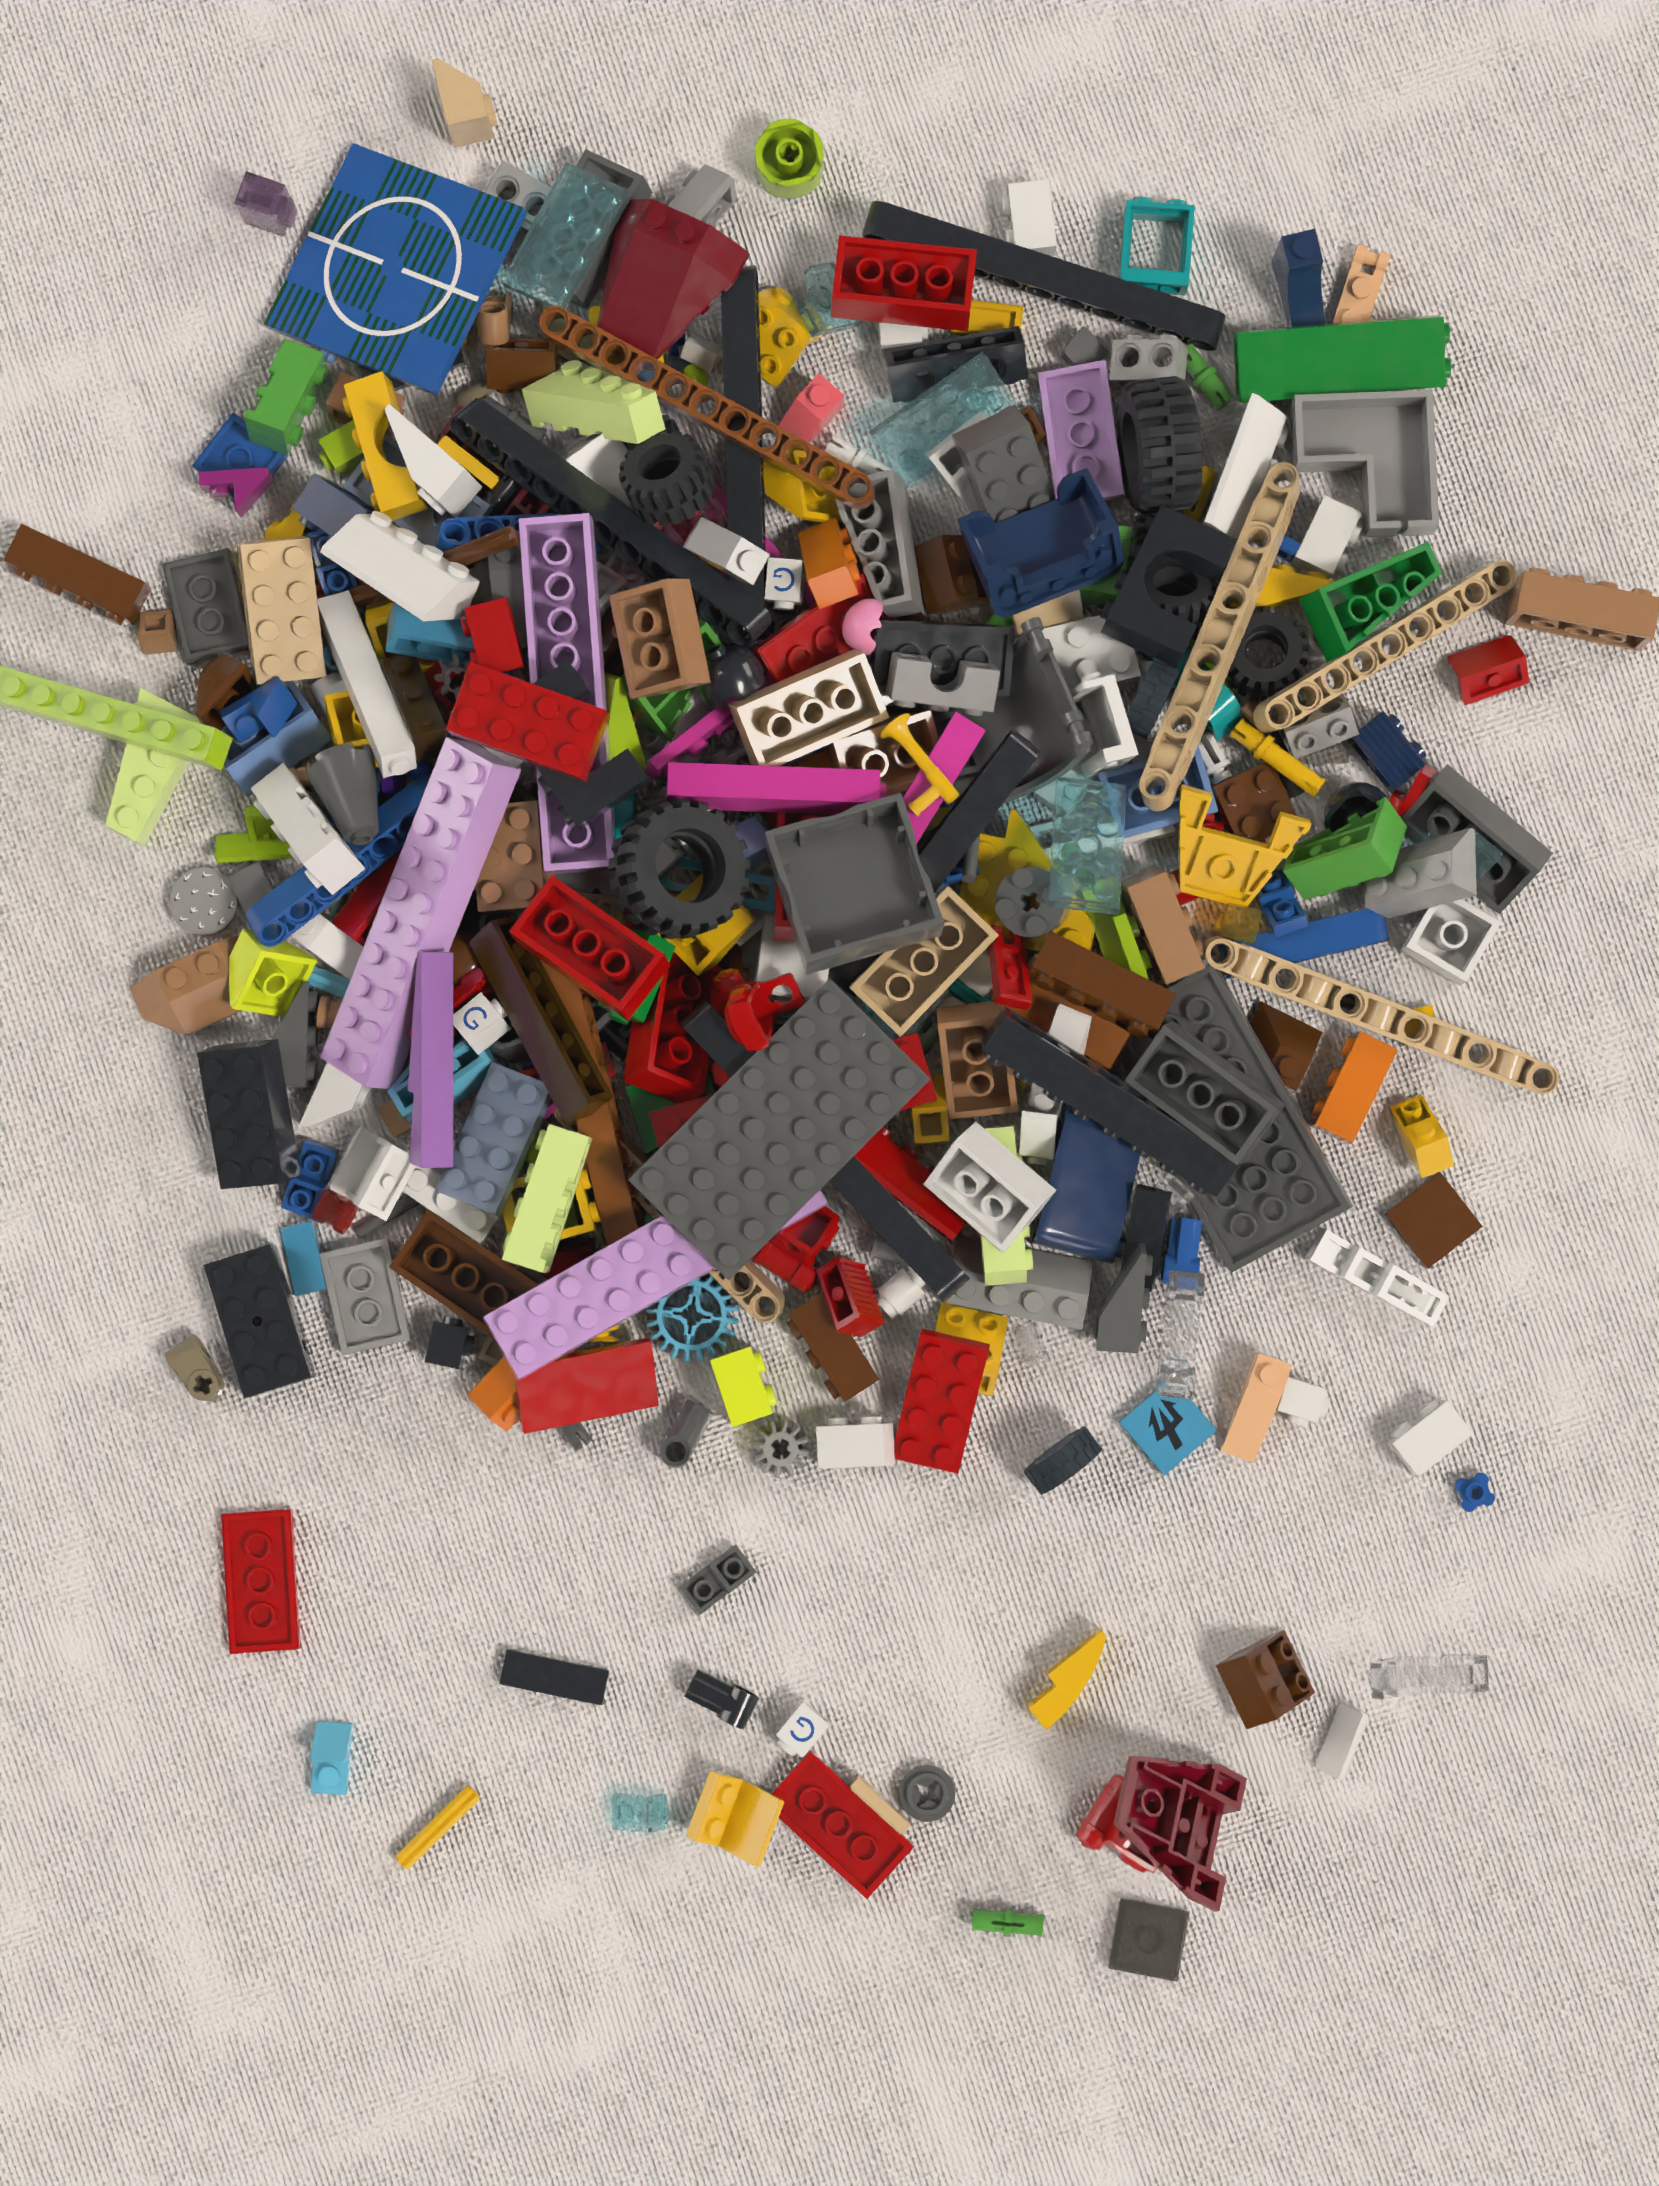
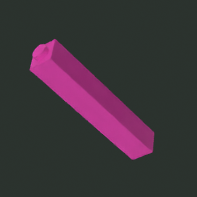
M957 712L952 716L928 756L952 785L986 731ZM921 769L903 796L916 837V844L944 800L941 796L938 797L919 816L910 809L908 804L912 803L932 786Z
M668 762L666 802H673L677 799H688L690 803L701 801L708 804V810L717 808L724 811L836 815L853 806L884 798L887 794L886 783H880V770Z

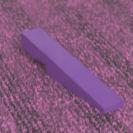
M417 951L408 1091L414 1093L409 1163L420 1168L453 1167L452 952Z

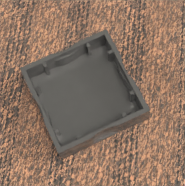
M901 793L853 806L833 816L810 818L765 831L764 846L806 975L942 936L944 921L929 876L919 860L916 837Z

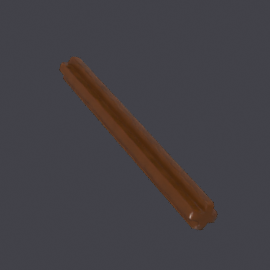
M506 526L444 551L442 557L450 562L467 566L517 546L520 534L513 526ZM367 583L351 590V597L357 607H364L386 598L385 595Z

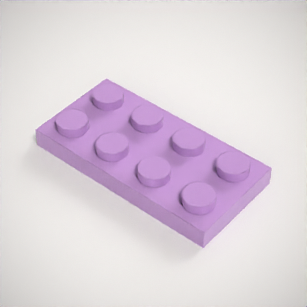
M1101 360L1038 372L1055 498L1058 499L1057 486L1062 478L1067 474L1075 473L1085 468L1090 472L1105 501L1126 497L1107 362Z

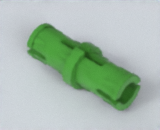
M1192 343L1187 346L1188 354L1191 356L1192 361H1189L1187 358L1186 371L1194 379L1192 384L1196 389L1201 388L1215 406V409L1219 411L1225 405L1217 396L1218 393L1222 395L1228 404L1235 396L1230 393L1216 376L1218 371L1215 367L1208 366Z
M973 1908L972 1931L1000 1932L1005 1937H1010L1011 1933L1037 1935L1038 1937L1043 1935L1044 1914L1012 1912V1908H1005L1004 1911Z

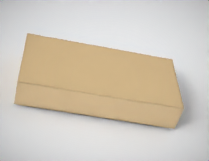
M859 1773L850 1782V1789L899 1834H904L911 1826L910 1820Z

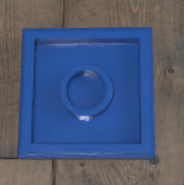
M233 412L192 467L197 472L267 467L274 476L288 456L250 442L245 420ZM230 492V496L235 499L234 492Z

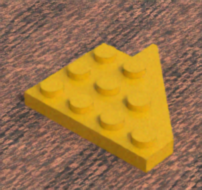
M1010 810L1005 838L980 833L978 852L980 875L976 876V881L973 883L962 881L960 898L989 926L993 924L999 925L1002 929L1003 942L1006 943V937L1010 930L1005 927L995 912L996 893L1003 879L1014 870L1029 866L1048 867L1060 874L1018 810ZM1067 884L1071 897V909L1065 922L1052 932L1091 951L1095 924ZM1037 894L1027 897V900L1030 902V909L1040 906V903L1036 901ZM1048 934L1036 937L1021 936L1023 947L1040 951Z

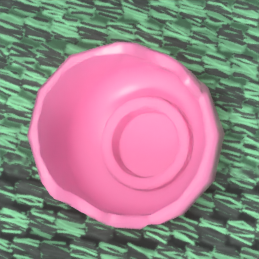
M871 598L862 599L848 610L843 621L842 635L845 642L851 648L861 651L865 655H870L876 647V642L871 638L870 632L872 629L881 628L882 626L879 621L883 611V604Z

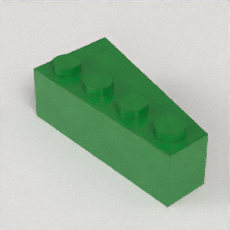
M1429 542L1323 586L1299 599L1326 662L1350 651L1355 644L1368 636L1379 624L1392 616L1403 604L1442 574Z

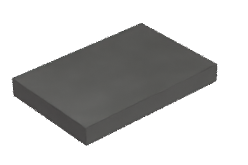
M225 548L163 563V571L185 663L189 665L217 658L221 653L230 655L249 650L245 609L231 550Z

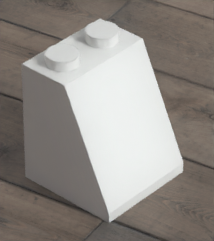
M603 433L590 436L579 434L555 452L624 504L630 505L619 480V473L621 472L619 469L620 463L626 460L624 456L628 451L622 441L605 439Z
M765 916L754 981H766L790 972L794 975L806 1003L828 981L829 969L806 975L796 942L773 941V917ZM778 985L773 989L772 995H769L770 1001L776 999L779 1002H788L792 999L793 994L789 987ZM802 1006L779 1014L775 1019L774 1027L781 1028Z

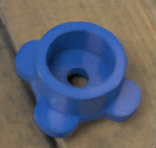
M1477 1473L1474 1478H1461L1457 1480L1455 1489L1459 1492L1463 1510L1473 1512L1478 1506H1491L1494 1503L1495 1496L1489 1490V1478L1486 1474ZM1473 1489L1478 1490V1494L1476 1496L1472 1494Z

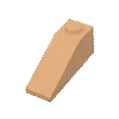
M1254 1353L1224 1438L1221 1452L1254 1463L1281 1399L1292 1367L1291 1364L1261 1353Z

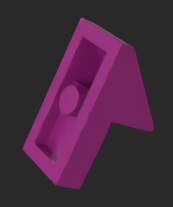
M267 467L198 472L199 486L205 494L209 493L210 497H228L230 492H234L235 510L240 517H243L273 483V475Z

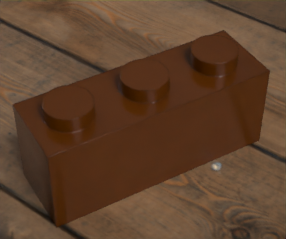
M823 1292L788 1313L792 1319L787 1322L788 1327L797 1341L803 1337L807 1342L810 1350L806 1351L805 1354L816 1370L820 1367L824 1369L829 1379L824 1381V1384L834 1400L841 1396L845 1402L880 1380L852 1335L849 1336V1334L845 1335V1333L836 1332Z

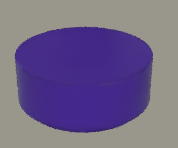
M381 774V789L388 800L406 787L405 774L383 778Z

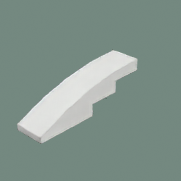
M1323 1228L1320 1229L1305 1258L1357 1288L1434 1327L1449 1298L1448 1295L1408 1272L1385 1262L1363 1248L1355 1246Z

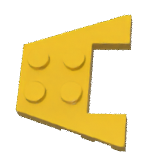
M1181 784L1179 789L1178 880L1180 892L1246 909L1272 877L1273 870L1283 858L1286 859L1294 849L1293 845L1301 835H1305L1311 827L1310 819L1280 811L1269 842L1267 844L1203 827V822L1213 798L1211 792Z

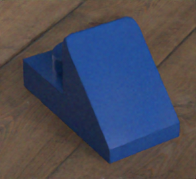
M278 676L219 712L222 720L239 742L265 727L271 736L275 738L296 707L297 701Z

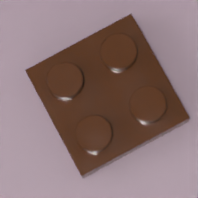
M1266 762L1211 787L1218 812L1229 834L1259 842L1271 836L1280 811L1296 815L1276 769Z

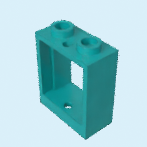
M1134 197L1133 200H1126L1123 216L1119 278L1166 294L1186 296L1189 286L1195 205H1187L1186 201L1171 199L1167 203L1153 202V199L1149 197ZM1133 220L1183 223L1179 272L1129 268Z

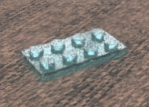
M565 162L501 281L504 287L548 307L559 306L566 309L628 194L625 188Z
M982 351L871 429L869 433L895 472L905 482V487L908 488L936 468L927 453L978 412L982 411L988 418L1013 405L1018 409L1020 408Z
M1066 777L1057 778L1048 907L1118 915L1121 895L1127 785Z

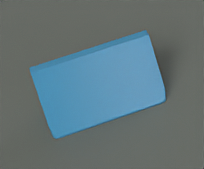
M315 1221L282 1228L281 1234L294 1295L300 1296L327 1290L319 1255L322 1252Z

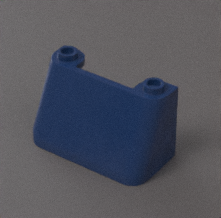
M1087 468L1067 474L1062 478L1057 486L1058 499L1000 522L994 523L990 513L986 511H974L957 519L960 533L996 615L1000 617L1015 615L1111 577L1123 566L1124 558L1119 527Z
M1066 1107L1060 1125V1131L1062 1132L1058 1135V1143L1048 1179V1184L1056 1189V1192L1039 1213L1040 1219H1038L1037 1226L1034 1228L1031 1244L1113 1264L1115 1257L1122 1258L1126 1238L1121 1237L1140 1155L1131 1149V1143L1121 1137L1118 1140L1111 1138L1101 1129L1102 1125L1092 1119L1089 1122L1079 1118L1072 1111L1071 1107Z

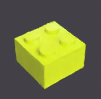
M752 1346L710 1360L732 1427L774 1413L772 1406L777 1405L778 1402L772 1384L766 1386L764 1384L761 1373L767 1371L761 1351L754 1353Z

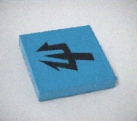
M1172 1377L1119 1421L1120 1425L1164 1476L1217 1431Z

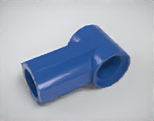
M1171 1217L1168 1250L1164 1254L1161 1284L1190 1288L1197 1287L1200 1269L1198 1248L1202 1220Z

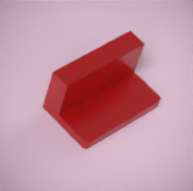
M1511 635L1447 656L1448 664L1457 676L1459 695L1464 705L1530 683L1526 655Z

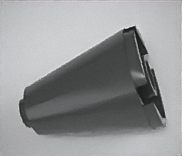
M353 743L330 747L316 754V762L312 766L309 762L307 763L306 773L344 839L354 845H365L370 843L379 832L376 761L368 745L362 744L364 748L362 750L354 749Z

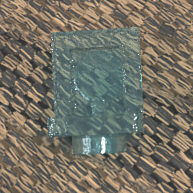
M613 1794L612 1830L650 1833L666 1829L669 1816L666 1794Z

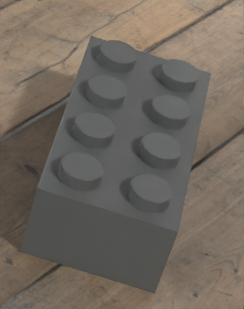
M1015 405L952 435L980 511L990 513L994 523L1055 500L1030 424Z
M1174 1021L1163 1025L1125 1079L1127 1084L1236 1165L1247 1159L1286 1105Z

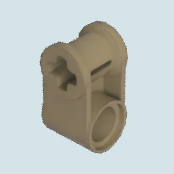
M191 1335L164 1353L171 1368L182 1380L193 1398L200 1401H214L222 1396L225 1390L223 1377L215 1367L209 1352L197 1335ZM203 1378L213 1382L209 1385L210 1393L200 1391L199 1389L203 1386Z

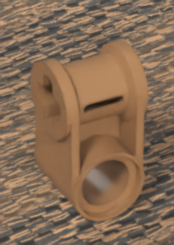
M506 292L505 296H486L477 314L479 342L484 345L494 346L504 344L509 340L511 324H513L512 292Z

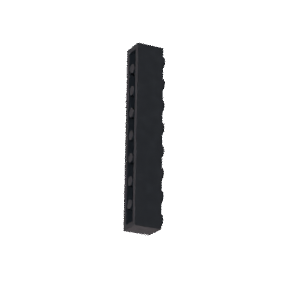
M1004 1006L981 1040L982 1051L985 1052L984 1056L990 1062L997 1066H1002V1064L1014 1070L1013 1074L1025 1084L1031 1085L1033 1082L1043 1088L1042 1092L1056 1103L1064 1101L1073 1107L1072 1111L1079 1118L1088 1122L1092 1119L1102 1125L1101 1129L1108 1136L1116 1140L1120 1137L1131 1143V1149L1144 1158H1148L1149 1155L1160 1162L1159 1165L1163 1170L1173 1176H1177L1179 1173L1187 1178L1189 1185L1201 1194L1209 1192L1217 1197L1240 1165L1234 1164L1125 1081Z

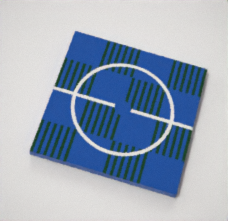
M353 143L267 315L264 325L270 330L375 372L382 371L390 378L437 396L519 231L527 211L522 206Z

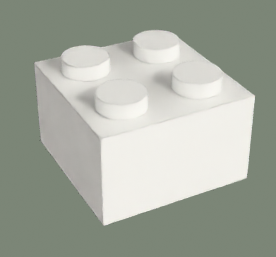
M1463 899L1427 908L1422 912L1400 951L1460 986L1469 979L1501 922Z

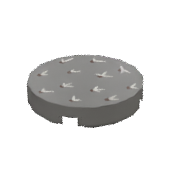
M209 867L193 868L182 874L173 884L169 896L170 912L176 923L187 932L199 936L216 935L226 930L235 920L238 912L239 900L227 876L221 871Z

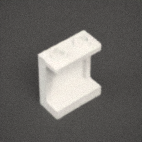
M1101 672L1082 677L1081 683L1072 685L1070 693L1075 703L1081 702L1097 751V754L1081 764L1084 778L1119 768L1139 755L1115 675L1102 677Z
M359 1127L327 1186L329 1189L353 1201V1204L387 1221L416 1166L409 1163V1152L371 1131Z

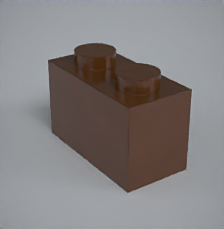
M509 338L508 342L504 344L486 346L487 389H496L499 393H512L516 390H522L558 370V346L549 339Z

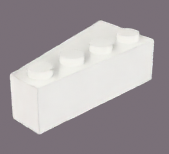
M284 763L250 788L258 799L254 805L266 820L269 818L273 820L274 824L271 825V828L283 843L285 841L289 843L290 847L287 850L299 865L303 864L307 868L304 873L317 889L323 885L333 895L365 870V867L298 778Z

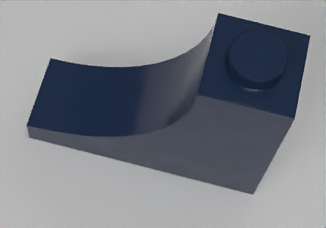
M1311 229L1281 236L1272 259V265L1288 327L1326 324L1321 289L1323 258L1316 230Z

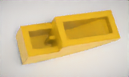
M1100 1628L1046 1671L1053 1684L1027 1704L1028 1708L1046 1730L1065 1714L1091 1678L1107 1638Z

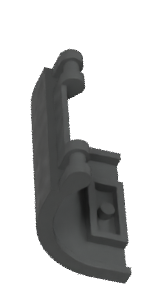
M1039 617L1031 618L1021 624L1023 635L1013 647L1010 696H996L994 712L983 711L982 716H974L963 713L962 708L949 707L948 712L931 710L938 738H940L955 712L986 730L953 783L954 788L959 793L957 800L1012 729L1038 747L1041 752L1004 803L1028 795L1052 783L1073 769L1091 751L1090 746L1094 741L1090 732L1084 730L1082 725L1084 718L1081 711L1075 705L1053 654L1051 642L1049 639H1045L1042 633L1044 626ZM917 703L918 706L929 709L928 704Z

